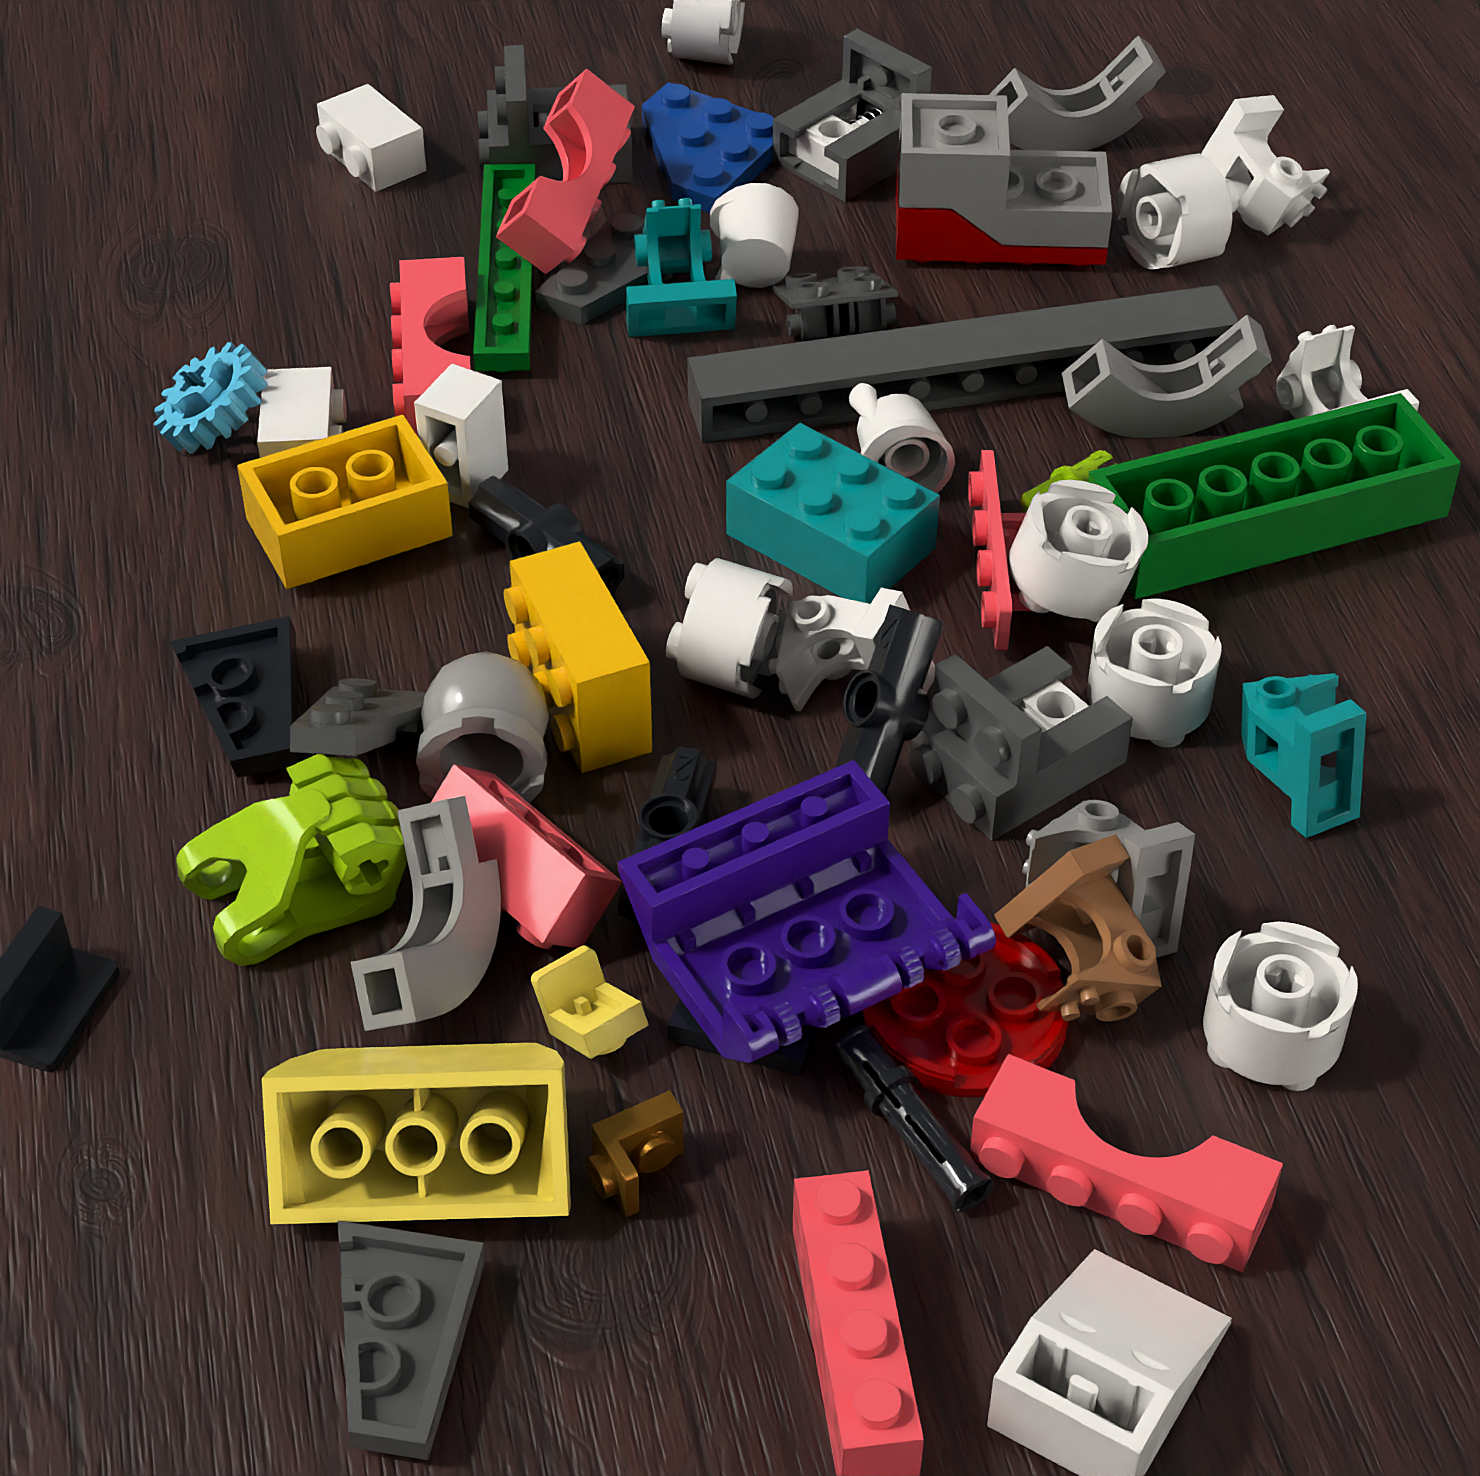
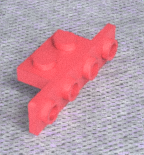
M981 450L980 469L977 472H969L968 480L969 506L979 507V510H974L973 545L984 547V550H978L977 584L978 586H988V591L982 592L981 621L982 628H993L995 651H1008L1012 611H1031L1021 603L1019 599L1020 589L1012 579L1008 568V554L1026 513H1001L994 450Z

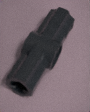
M494 475L478 484L474 497L468 502L470 519L507 545L512 560L580 541L611 596L614 597L619 584L625 579L624 563L586 537L580 521L567 506L561 503H554L545 508L507 480L501 481Z
M891 604L889 605L868 670H862L857 673L849 682L845 691L843 714L849 723V727L835 765L836 768L854 760L885 797L904 741L916 738L923 730L928 719L930 709L929 697L926 690L923 689V685L944 626L942 621Z
M677 747L675 752L669 755H662L650 798L643 803L639 810V834L632 855L704 824L716 781L717 767L716 763L704 757L699 749ZM623 884L618 901L619 915L627 918L634 924L636 929L641 930Z

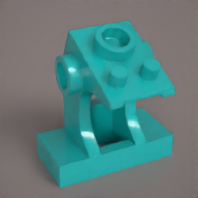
M690 198L679 199V206L665 207L664 200L652 201V208H646L643 234L634 235L636 266L646 267L648 285L626 287L628 337L735 329L737 305L735 279L705 280L702 262L712 261V247L709 229L700 230L701 204L692 205V199ZM690 273L691 282L662 283L661 274Z
M1335 673L1295 678L1271 676L1258 682L1243 683L1241 736L1246 758L1292 799L1291 825L1305 838L1360 817L1367 712L1351 699L1335 705L1336 687H1338L1339 678ZM1337 751L1336 767L1320 765L1321 756Z

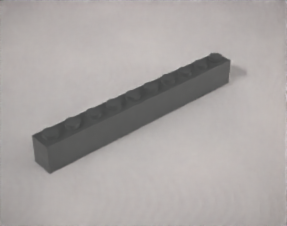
M1213 285L688 357V403L701 442L706 443L790 431L799 423L811 428L859 421L861 415L850 405L849 395L852 389L860 383L871 385L876 390L877 399L891 394H907L918 399L927 411L1064 392L1062 372L1101 339H1104L1118 351L1136 362L1156 366L1170 365L1185 361L1199 354L1239 320L1220 287Z

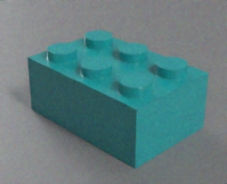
M799 423L726 481V534L844 599L871 604L880 588L890 589L936 549L940 495Z

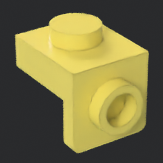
M583 945L534 972L531 976V982L549 1033L590 1059L619 1049L628 1037L649 1025L641 1001L605 981L596 952L588 946Z

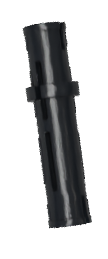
M858 1025L846 1031L836 1041L833 1047V1055L843 1063L865 1091L864 1102L875 1116H884L910 1148L916 1159L922 1163L948 1196L956 1210L965 1212L980 1204L992 1191L994 1182L989 1175L987 1176L954 1136L950 1128L941 1120L917 1090L919 1083L917 1077L908 1066H898L874 1037L873 1031L866 1025Z

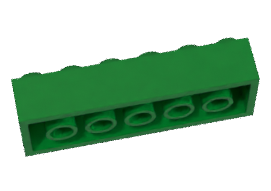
M1402 393L1092 470L1089 471L1088 482L1104 487L1116 494L1113 503L1127 514L1132 506L1146 525L1148 531L1147 548L1127 586L1133 598L1138 599L1447 517L1461 462Z

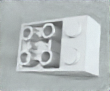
M1094 1249L1030 1318L994 1375L987 1426L1079 1476H1144L1229 1328L1232 1318Z

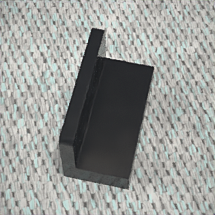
M37 906L0 958V1058L45 1072H54L120 975L116 961L72 948L62 912Z

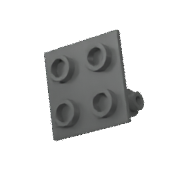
M863 266L841 268L837 270L838 277L817 279L816 273L790 274L785 277L786 283L771 285V290L790 308L795 309V314H790L786 317L787 331L789 336H799L801 341L828 337L825 306H827L830 334L832 337L839 336V304H842L844 326L848 335L855 333V312L856 326L859 333L886 330L888 324L896 323L895 305L893 302L886 303V298L898 297V291L881 279L880 276L875 273H869V268Z

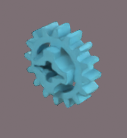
M228 342L221 352L215 347H211L205 359L200 361L195 357L191 360L190 366L185 364L172 378L176 382L174 387L163 390L161 395L166 399V402L155 408L154 412L159 418L154 422V426L179 452L185 448L190 454L194 453L200 444L208 450L212 448L216 437L222 435L227 439L231 436L232 429L237 430L246 423L249 417L246 413L248 408L255 407L262 401L256 393L267 387L268 382L263 376L268 371L244 344L236 347L232 342Z

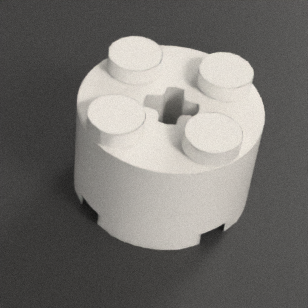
M674 0L673 9L665 8L662 19V38H668V53H672L674 58L732 65L731 53H737L745 3L741 2V0Z
M1199 153L1151 162L1132 169L1124 176L1117 197L1118 220L1126 218L1130 234L1122 236L1125 246L1136 262L1147 269L1168 268L1220 256L1225 250V245L1230 235L1232 213L1238 208L1239 195L1235 185L1230 181H1225L1214 163Z
M1061 480L1052 483L1047 492L1041 495L1038 492L1030 503L1008 554L1009 572L1020 589L1019 599L1026 608L1037 613L1052 611L1063 616L1086 618L1099 622L1109 610L1119 604L1147 548L1148 531L1141 516L1132 506L1129 513H1125L1113 503L1116 494L1104 487L1085 481Z
M720 558L714 559L709 565L695 563L689 573L685 587V597L690 599L683 623L676 622L669 634L666 645V657L677 661L678 672L684 678L751 699L756 698L762 690L753 686V682L758 674L771 676L769 660L778 658L776 635L780 628H784L787 613L786 610L780 609L781 593L793 597L791 581Z
M1143 599L1141 608L1122 612L1124 604L1114 607L1100 619L1095 629L1087 685L1089 704L1092 705L1108 696L1133 717L1131 737L1150 740L1155 745L1161 747L1179 745L1184 740L1185 734L1199 727L1210 712L1222 645L1220 639L1217 637L1215 640L1208 631L1209 621L1201 613L1175 601Z
M1289 922L1263 923L1260 932L1251 933L1240 937L1241 930L1230 936L1222 944L1214 962L1203 1017V1028L1208 1042L1207 1052L1209 1057L1215 1064L1223 1068H1230L1254 1081L1282 1085L1294 1091L1306 1090L1315 1084L1317 1077L1324 1074L1335 1064L1342 1051L1358 989L1355 971L1351 966L1349 972L1346 965L1338 957L1340 948L1330 938L1309 927Z

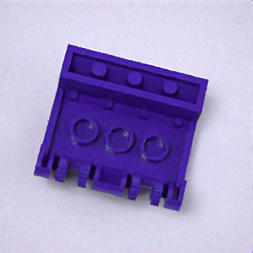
M854 760L618 861L619 874L654 963L723 1058L751 1063L778 1050L779 1045L787 1046L802 1039V1025L825 1028L840 1021L839 1017L851 1016L901 992L902 988L908 989L923 982L925 977L923 969L946 971L961 964V960L967 961L995 948L996 937L991 923L968 894L964 893L958 897L957 917L953 918L888 840L890 802Z

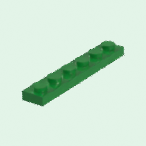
M484 164L473 352L475 371L506 373L530 370L533 264L496 238V235L511 200L536 180L535 164Z

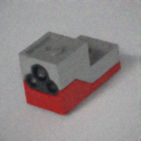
M901 93L896 186V260H912L919 263L930 261H964L969 264L1009 262L1020 265L1050 263L1069 264L1077 267L1088 264L1106 265L1112 219L1106 152L1010 150L1007 96Z

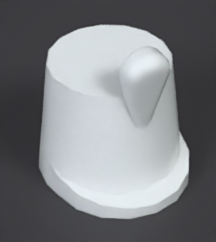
M749 183L735 187L715 201L710 210V227L720 239L721 267L714 280L735 279V283L746 287L763 288L775 285L784 279L790 268L799 216V208L791 195L782 188L767 183Z
M865 383L856 385L849 395V402L861 415L857 426L861 454L935 493L941 491L952 477L955 465L953 448L923 404L918 399L907 394H891L877 399L876 390L871 385Z

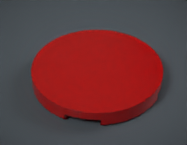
M990 922L996 937L995 948L967 961L961 960V964L946 971L923 969L925 976L923 982L908 989L902 988L901 992L861 1010L862 1023L873 1031L874 1037L898 1066L909 1067L919 1080V1087L939 1094L956 1097H985L1008 1054L1048 1069L1063 1047L1069 1021L1063 1020L1061 1012L1040 1011L1036 1005L1042 999L1056 994L1064 987L1060 978L1061 970L1049 954L1038 944L1022 934L1007 938L1000 925Z

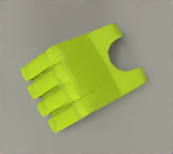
M316 754L286 768L293 780L289 792L290 796L255 802L213 825L189 841L179 851L176 858L178 876L183 886L198 897L214 900L239 890L236 900L215 917L213 925L217 948L223 958L239 966L258 964L305 937L379 915L392 906L396 900V892L407 864V856L397 813L399 809L392 802L387 801L388 796L385 787L377 779L370 778L367 766L360 759L353 757L350 759L328 757L324 754Z

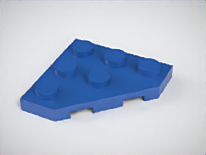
M667 82L642 104V123L646 133L649 132L651 135L653 151L661 171H665L668 179V189L674 201L678 202L679 199L690 198L692 199V205L701 204V210L710 213L718 198L735 187L749 184L773 162L774 118L767 113H758L731 104L726 99L714 98L690 90L684 85Z

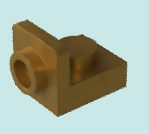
M670 1090L591 1125L593 1156L586 1159L589 1177L602 1199L612 1196L625 1218L639 1212L638 1173L655 1172L669 1164L674 1157L684 1153V1111Z

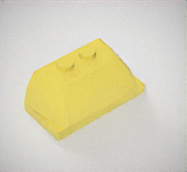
M538 1043L321 1049L291 1058L270 1069L262 1077L270 1224L338 1222V1220L369 1222L569 1215L571 1195L565 1067L563 1059L556 1050Z

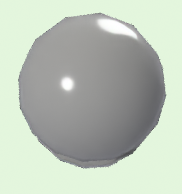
M488 651L474 653L455 659L443 666L431 682L424 696L421 712L424 732L420 735L416 764L420 772L419 784L421 789L431 799L436 795L454 764L494 773L528 803L542 791L547 765V751L543 738L550 715L542 684L519 660Z

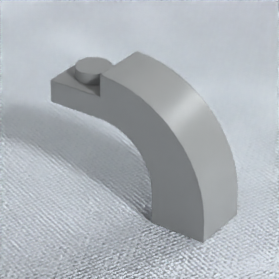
M1138 35L1097 77L1082 86L1067 90L1044 88L1014 68L989 95L1007 96L1009 140L1016 147L1024 150L1088 151L1118 138L1143 118L1136 102L1153 89L1157 81L1166 73V70L1151 44Z
M1245 315L1203 351L1185 361L1159 366L1142 364L1128 358L1104 339H1101L1062 372L1069 409L1092 425L1107 432L1131 438L1179 437L1211 427L1242 409L1244 406L1239 387L1245 382L1254 379L1272 361L1262 326L1249 315Z
M465 796L444 799L397 811L413 887L412 914L404 936L394 948L378 956L350 962L365 1031L419 1022L449 1012L460 1005L474 991L491 961L500 925V876L497 859L479 863Z

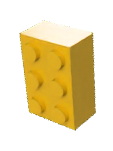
M404 415L237 465L246 519L286 589L310 583L453 536L448 482Z
M581 542L511 560L510 574L512 587L504 589L506 609L512 623L515 625V633L508 634L507 637L510 655L512 659L519 660L542 684L548 711L551 715L552 733L561 752L570 751L581 773L651 753L650 661Z

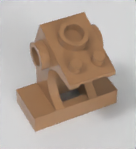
M1116 834L1070 850L994 915L1007 938L1039 927L1053 935L1065 949L1072 965V974L1068 977L1066 986L1056 994L1048 996L1036 1004L1040 1011L1061 1012L1064 1021L1075 1020L1080 1017V1014L1096 1015V1018L1101 1021H1116L1126 1018L1136 1012L1137 1005L1162 987L1155 946L1111 875L1113 871L1130 858Z

